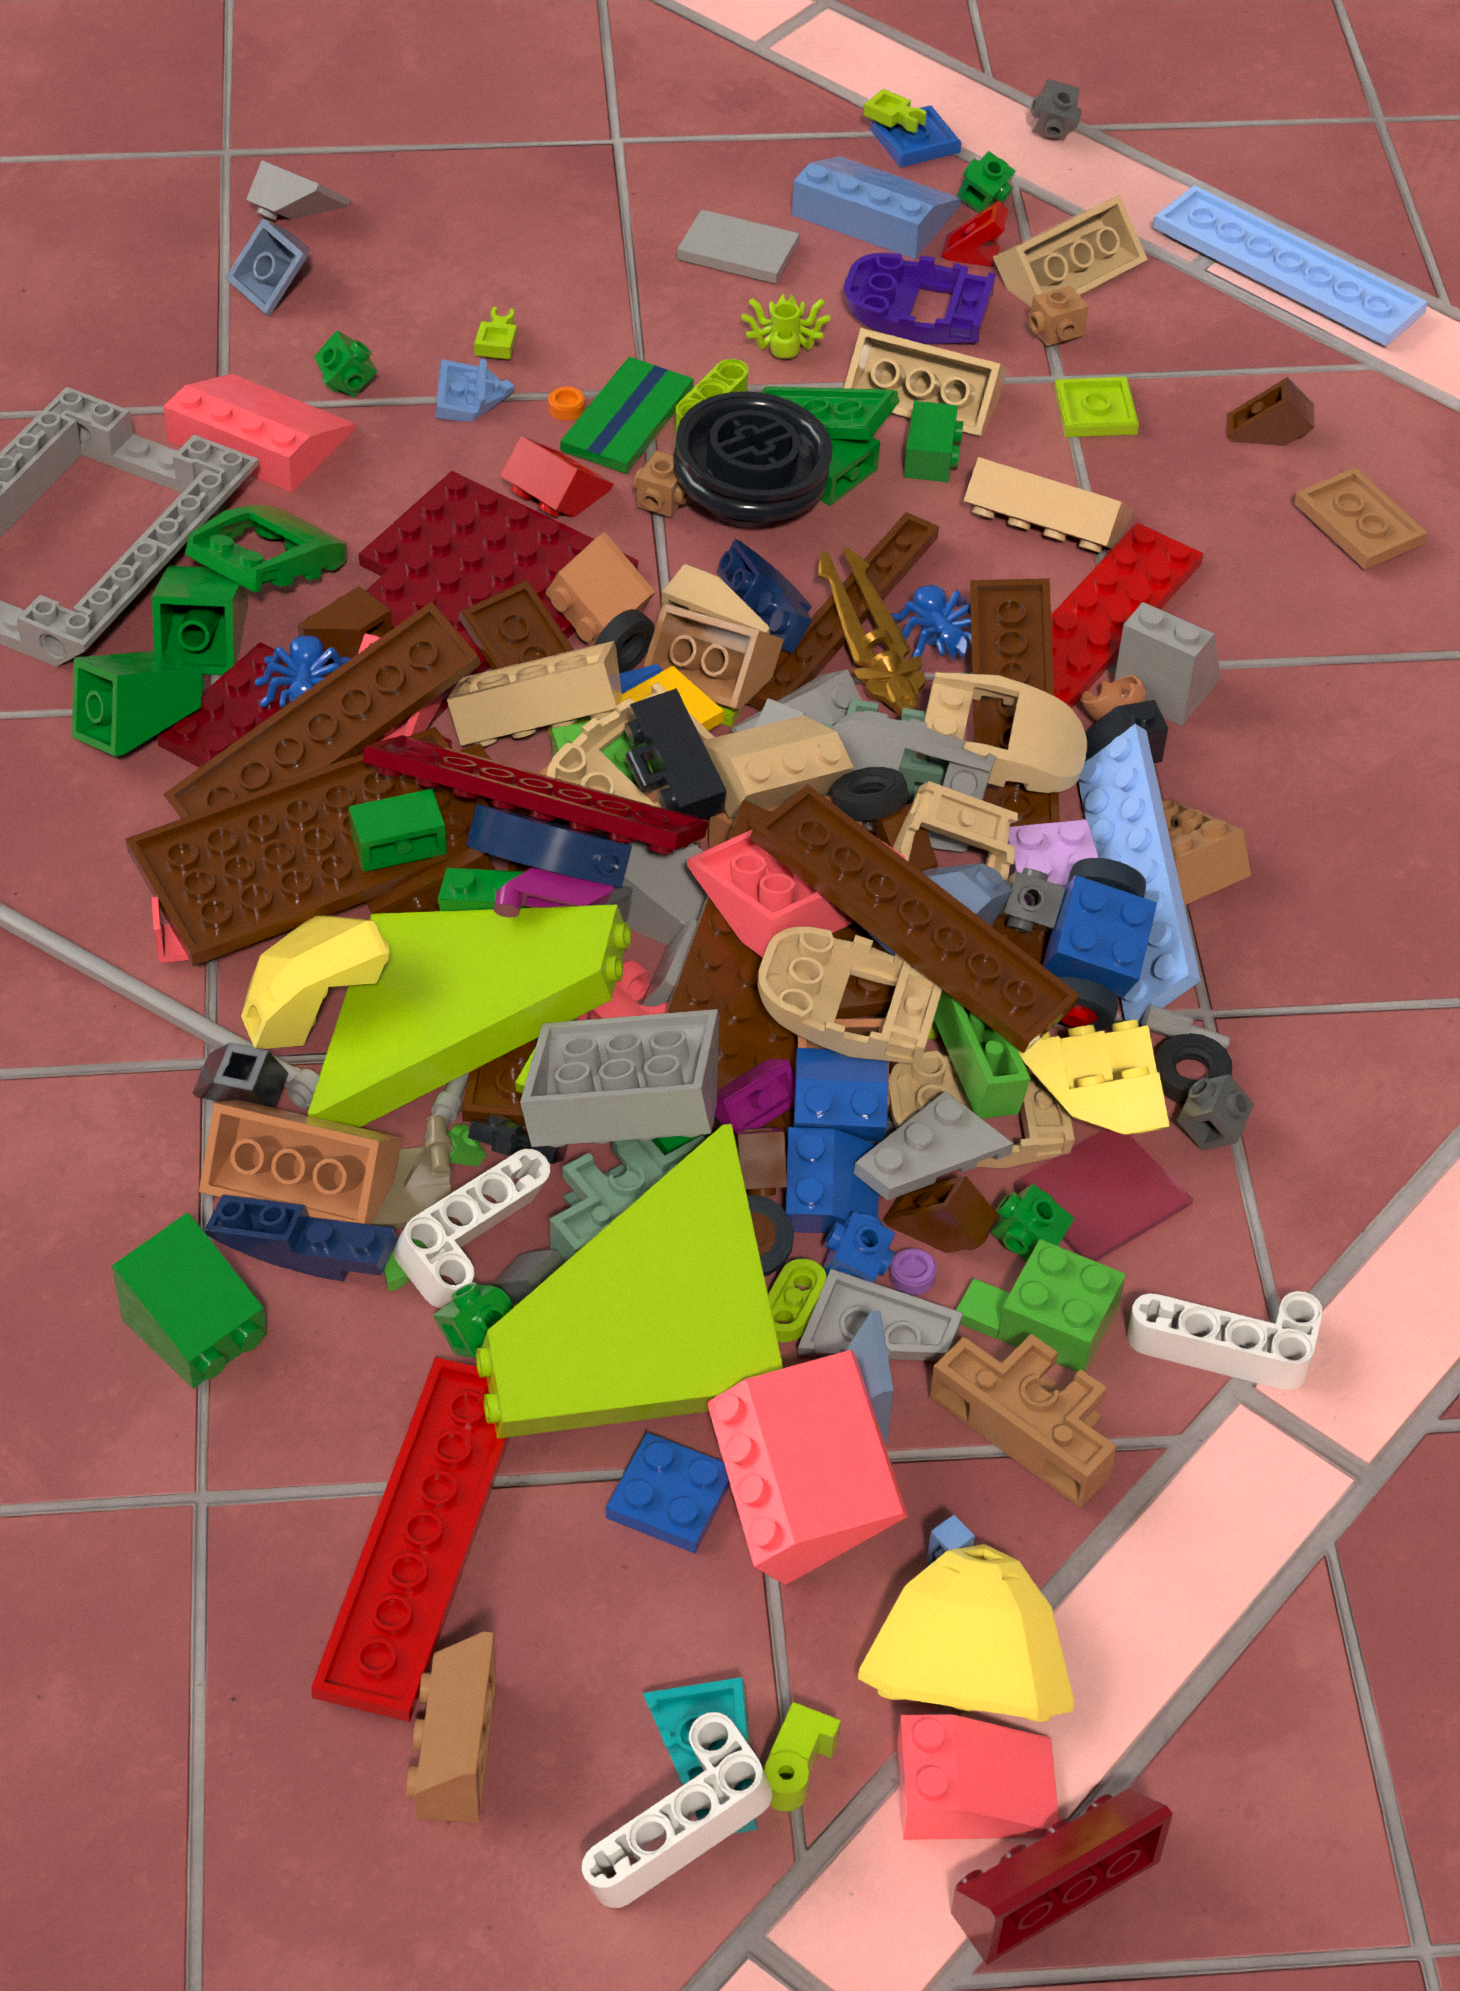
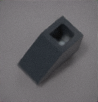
M229 1042L208 1054L192 1094L198 1098L217 1102L242 1100L275 1108L289 1073L269 1050Z

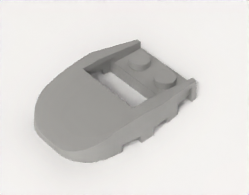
M857 711L841 718L832 728L837 731L854 768L851 771L867 767H886L899 771L905 749L907 748L950 761L942 786L980 800L984 798L996 756L988 753L986 759L964 749L966 741L951 734L947 737L927 728L928 723L913 718L909 722L890 719L888 714ZM831 792L823 794L824 796H832ZM878 819L866 820L867 829L877 833ZM927 830L932 848L966 852L969 847L967 843Z

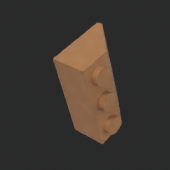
M662 603L643 667L658 664L662 671L674 666L712 701L740 710L772 679L784 639L759 630Z
M483 1631L434 1653L431 1673H422L420 1704H427L425 1719H416L413 1735V1750L420 1751L418 1766H409L406 1797L415 1799L417 1819L479 1823L497 1685L494 1632Z

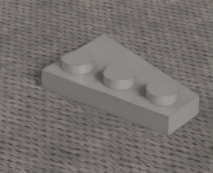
M944 1091L856 1161L853 1174L888 1201L935 1183L938 1176L957 1169L961 1173L976 1168L977 1162L992 1156L996 1160L1011 1155L1014 1143L948 1092Z
M831 1269L798 1346V1356L826 1357L846 1351L869 1313L881 1310L888 1359L939 1361L953 1347L963 1322V1313Z

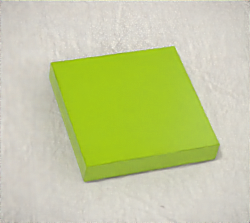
M1127 377L1055 380L1054 394L1064 437L1138 434L1139 423Z

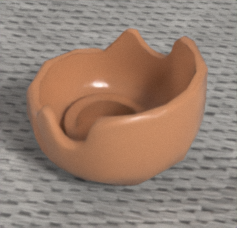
M1135 675L1125 676L1112 683L1103 681L1101 683V692L1098 696L1085 691L1080 702L1088 714L1098 722L1116 706L1144 702L1146 700V687L1143 681Z

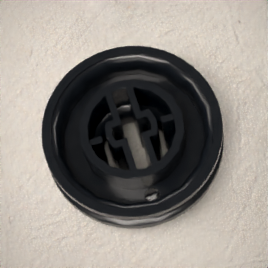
M749 391L718 394L695 404L680 420L673 456L674 474L682 489L722 522L744 528L770 526L782 519L805 512L822 497L828 483L833 453L832 442L828 431L819 419L802 406L790 400L771 394Z

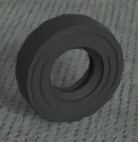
M635 609L623 611L604 627L597 637L594 646L614 641L619 674L631 671L642 661L649 650L655 630L654 624L645 614Z
M867 767L842 775L834 782L831 794L833 804L852 819L857 821L875 820L890 816L902 809L908 800V787L903 774L895 769Z
M1193 1033L1175 1035L1162 1043L1154 1057L1157 1073L1160 1074L1163 1094L1168 1099L1181 1105L1185 1104L1190 1088L1199 1080L1181 1076L1176 1069V1065L1180 1061L1188 1059L1205 1064L1209 1070V1074L1205 1078L1211 1079L1230 1074L1232 1077V1060L1227 1050L1219 1042L1205 1035Z

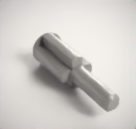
M1149 1004L1144 1012L1141 1027L1148 1025L1151 1031L1169 1037L1189 1033L1201 1034L1216 1040L1225 1049L1230 1044L1229 1036L1193 1025V1018L1152 1004Z

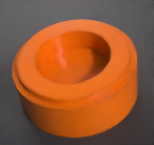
M573 387L557 388L548 396V411L551 416L558 420H575L585 411V396L580 390Z

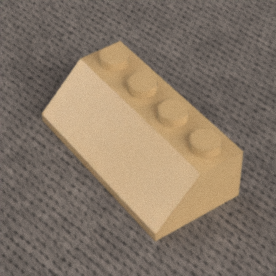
M1120 195L1101 202L993 256L1007 290L1031 308L1034 296L1071 286L1078 295H1081L1148 260Z
M860 328L844 388L897 390L900 402L891 413L911 418L914 401L958 405L957 421H964L963 432L982 437L998 405L1007 369L1000 363Z
M980 457L977 459L964 498L965 502L974 506L972 510L974 514L994 519L995 513L1009 517L1007 524L1028 531L1031 524L1045 528L1044 536L1065 542L1068 535L1080 539L1079 547L1101 553L1102 547L1109 549L1115 547L1134 511L1121 501Z
M611 641L463 677L458 681L447 698L460 745L470 743L476 745L481 743L484 747L495 743L497 737L512 734L513 738H522L535 733L538 727L551 725V728L572 725L576 718L590 715L591 720L594 717L601 719L612 713L615 706L622 699L615 642Z

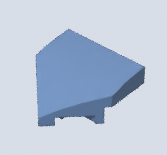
M484 358L480 359L478 367L441 359L438 369L435 418L474 421L514 391L515 386L508 379L501 381L488 370V362Z

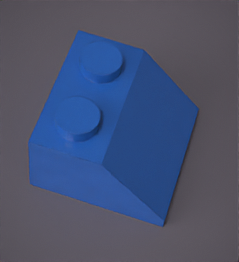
M797 1048L793 1127L835 1128L866 1141L882 1142L887 1129L888 1061L848 1057L830 1049Z
M788 1127L786 1217L791 1219L794 1233H829L835 1222L843 1224L854 1211L859 1214H868L878 1219L879 1194L853 1174L856 1161L877 1146V1144L835 1128Z

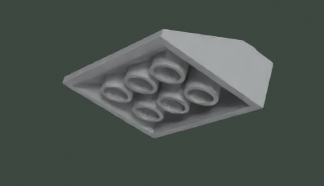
M718 1009L543 1023L520 1101L531 1147H561L566 1144L591 1142L604 1144L610 1141L632 1139L647 1141L659 1137H695L701 1134H711L717 1107Z

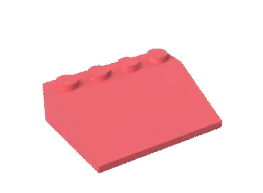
M234 374L185 385L163 406L169 442L182 447L193 435H197L258 458L259 465L250 475L289 492H293L355 430V423Z
M752 830L687 859V867L741 942L761 957H764L770 940L782 930L797 926H809L831 930L834 933L855 923L851 917L750 839ZM890 847L892 850H894L896 853H898L901 857L905 859L904 855Z
M844 1351L745 1379L707 1401L753 1566L756 1569L787 1585L908 1517L856 1354L853 1351Z

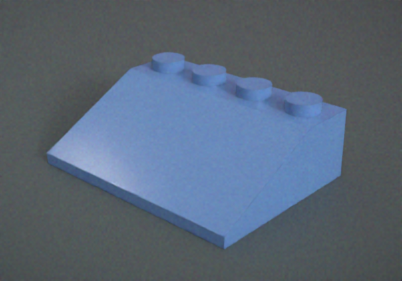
M841 156L809 163L793 181L792 216L913 259L919 256L962 204V200L957 196Z

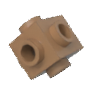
M1071 286L1034 296L1031 313L1028 318L1030 328L1047 346L1085 335L1089 306Z
M656 450L645 467L639 468L635 474L633 489L637 490V507L672 517L679 505H684L689 498V495L682 489L674 474L673 455Z

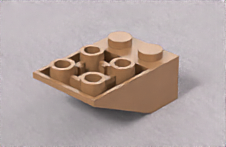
M1174 799L1162 800L1184 905L1251 876L1244 830L1230 825L1224 820L1202 813L1200 810L1183 805Z

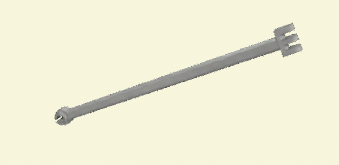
M0 902V927L217 1049L229 1042L254 1047L252 1043ZM275 1057L289 1073L284 1087L289 1089L287 1091L289 1099L300 1109H308L319 1075L310 1069L305 1068L301 1070L298 1067H293Z

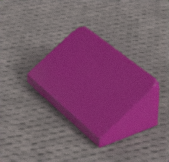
M766 1060L717 1090L715 1116L722 1125L732 1124L733 1133L734 1130L760 1128L792 1108L795 1098V1076L789 1060Z

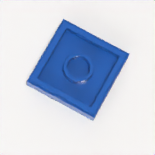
M932 105L920 108L926 111V124L918 123L916 133L906 130L898 123L891 128L871 120V132L900 168L961 152L962 142Z

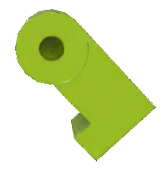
M792 1703L764 1768L772 1788V1800L769 1806L778 1811L788 1812L794 1811L803 1805L808 1794L809 1773L819 1753L832 1758L839 1743L841 1720L798 1703Z

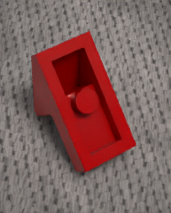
M999 200L947 234L941 256L948 261L987 267L995 266L996 263L993 256L997 255L1000 249L999 244L995 240L1005 230L1008 209Z

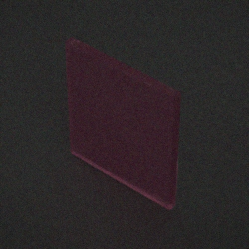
M1109 1129L1103 1130L1072 1148L1070 1153L1060 1155L1015 1181L1013 1187L1017 1193H1020L1031 1184H1034L1042 1191L1050 1194L1057 1204L1075 1218L1062 1240L1076 1254L1095 1262L1189 1207L1193 1202V1198L1131 1135H1121Z

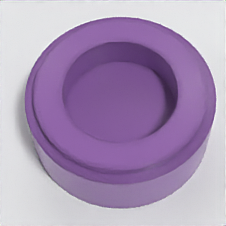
M915 1248L902 1250L891 1261L889 1274L891 1284L899 1292L911 1296L924 1294L935 1283L936 1262L930 1254L923 1250Z

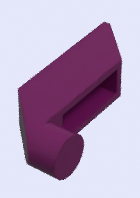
M533 867L508 881L496 892L494 912L503 917H516L520 914L521 905L531 908L603 905L608 902L614 886Z

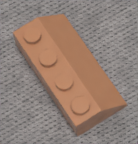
M242 1100L215 1102L199 1192L218 1197L229 1195L305 1205L310 1217L371 1225L394 1183L402 1138Z

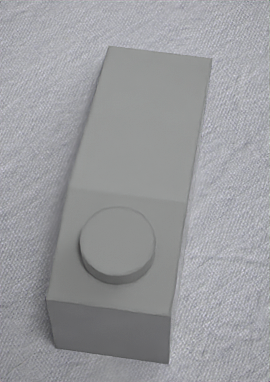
M847 669L822 674L777 702L806 713L805 716L817 722L833 725L846 716L851 699H862ZM762 710L731 728L733 733L754 728Z

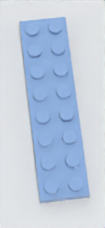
M1196 185L1192 186L1154 216L1153 228L1214 258L1227 267L1233 268L1253 278L1255 281L1271 287L1284 296L1290 297L1384 346H1388L1426 312L1428 301Z
M1134 724L1092 758L1084 762L1078 783L1085 818L1088 821L1098 857L1122 862L1139 871L1146 880L1144 898L1157 902L1140 979L1121 998L1125 1020H1138L1139 1025L1142 1023L1144 1012L1149 1004L1163 1008L1199 983L1201 979L1147 731Z

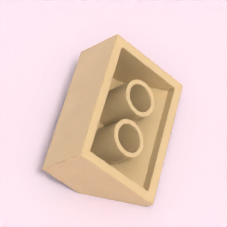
M805 715L703 740L727 790L725 811L728 818L736 817L738 808L744 800L763 809L779 806L807 784L820 794L832 792L834 782L842 775L850 773L854 768L837 731Z

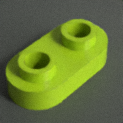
M795 1259L787 1263L768 1294L778 1342L795 1341L805 1332L827 1279L823 1267L813 1260ZM799 1286H805V1287H807V1288H809V1289H808V1290H805V1291H801V1290H800L799 1288H797V1287H799ZM779 1321H787V1322H789V1324H781V1323H778V1322H779Z

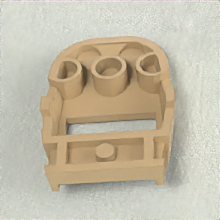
M936 672L924 722L928 723L927 728L947 737L951 734L963 740L972 699L980 700L982 695L1004 699L1003 704L1016 707L1007 750L981 743L965 742L964 749L985 759L988 753L996 756L989 784L1004 787L1006 781L1023 783L1028 791L1050 793L1067 790L1077 783L1084 767L1087 738L1080 719L1066 703L1033 686L999 675ZM917 752L916 757L924 760L926 754Z
M657 682L651 686V695L646 698L667 691ZM631 698L616 705L615 711L600 720L594 717L582 726L583 732L572 743H566L549 763L547 776L661 807L659 801L654 804L601 752L626 732L625 722L629 721L630 704L634 703ZM690 714L702 741L715 738ZM594 829V832L608 836L609 832Z
M928 781L919 787L893 849L904 855L905 860L909 861L915 832L918 831L919 827L989 851L985 866L997 870L1003 879L1008 881L1009 866L1014 864L1015 846L1008 844L1009 826L1011 823L1018 821V813Z
M797 926L782 930L770 940L758 972V989L765 1008L780 1025L815 1044L848 1057L920 1064L942 992L940 987L913 968L912 965L895 953V956L872 948L873 940L855 935L854 941L851 942L834 938L831 930ZM850 975L877 983L896 986L882 1033L871 1031L869 1037L845 1032L846 1026L834 1023Z
M937 1050L923 1052L920 1064L898 1062L894 1066L889 1076L891 1117L896 1129L944 1091L971 1110L970 1102L949 1055L942 1056ZM1026 1065L1025 1067L1031 1080L1020 1109L1025 1139H1020L1019 1145H1013L1011 1155L998 1160L992 1156L977 1162L976 1167L1004 1169L1070 1155L1075 1141L1070 1114Z

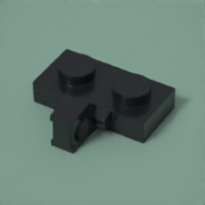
M489 1113L487 1119L472 1120L468 1138L492 1145L491 1151L506 1156L513 1155L523 1149H534L542 1153L550 1164L564 1161L568 1144L561 1147H531L528 1131L524 1130L522 1125L515 1123L513 1118L496 1113Z

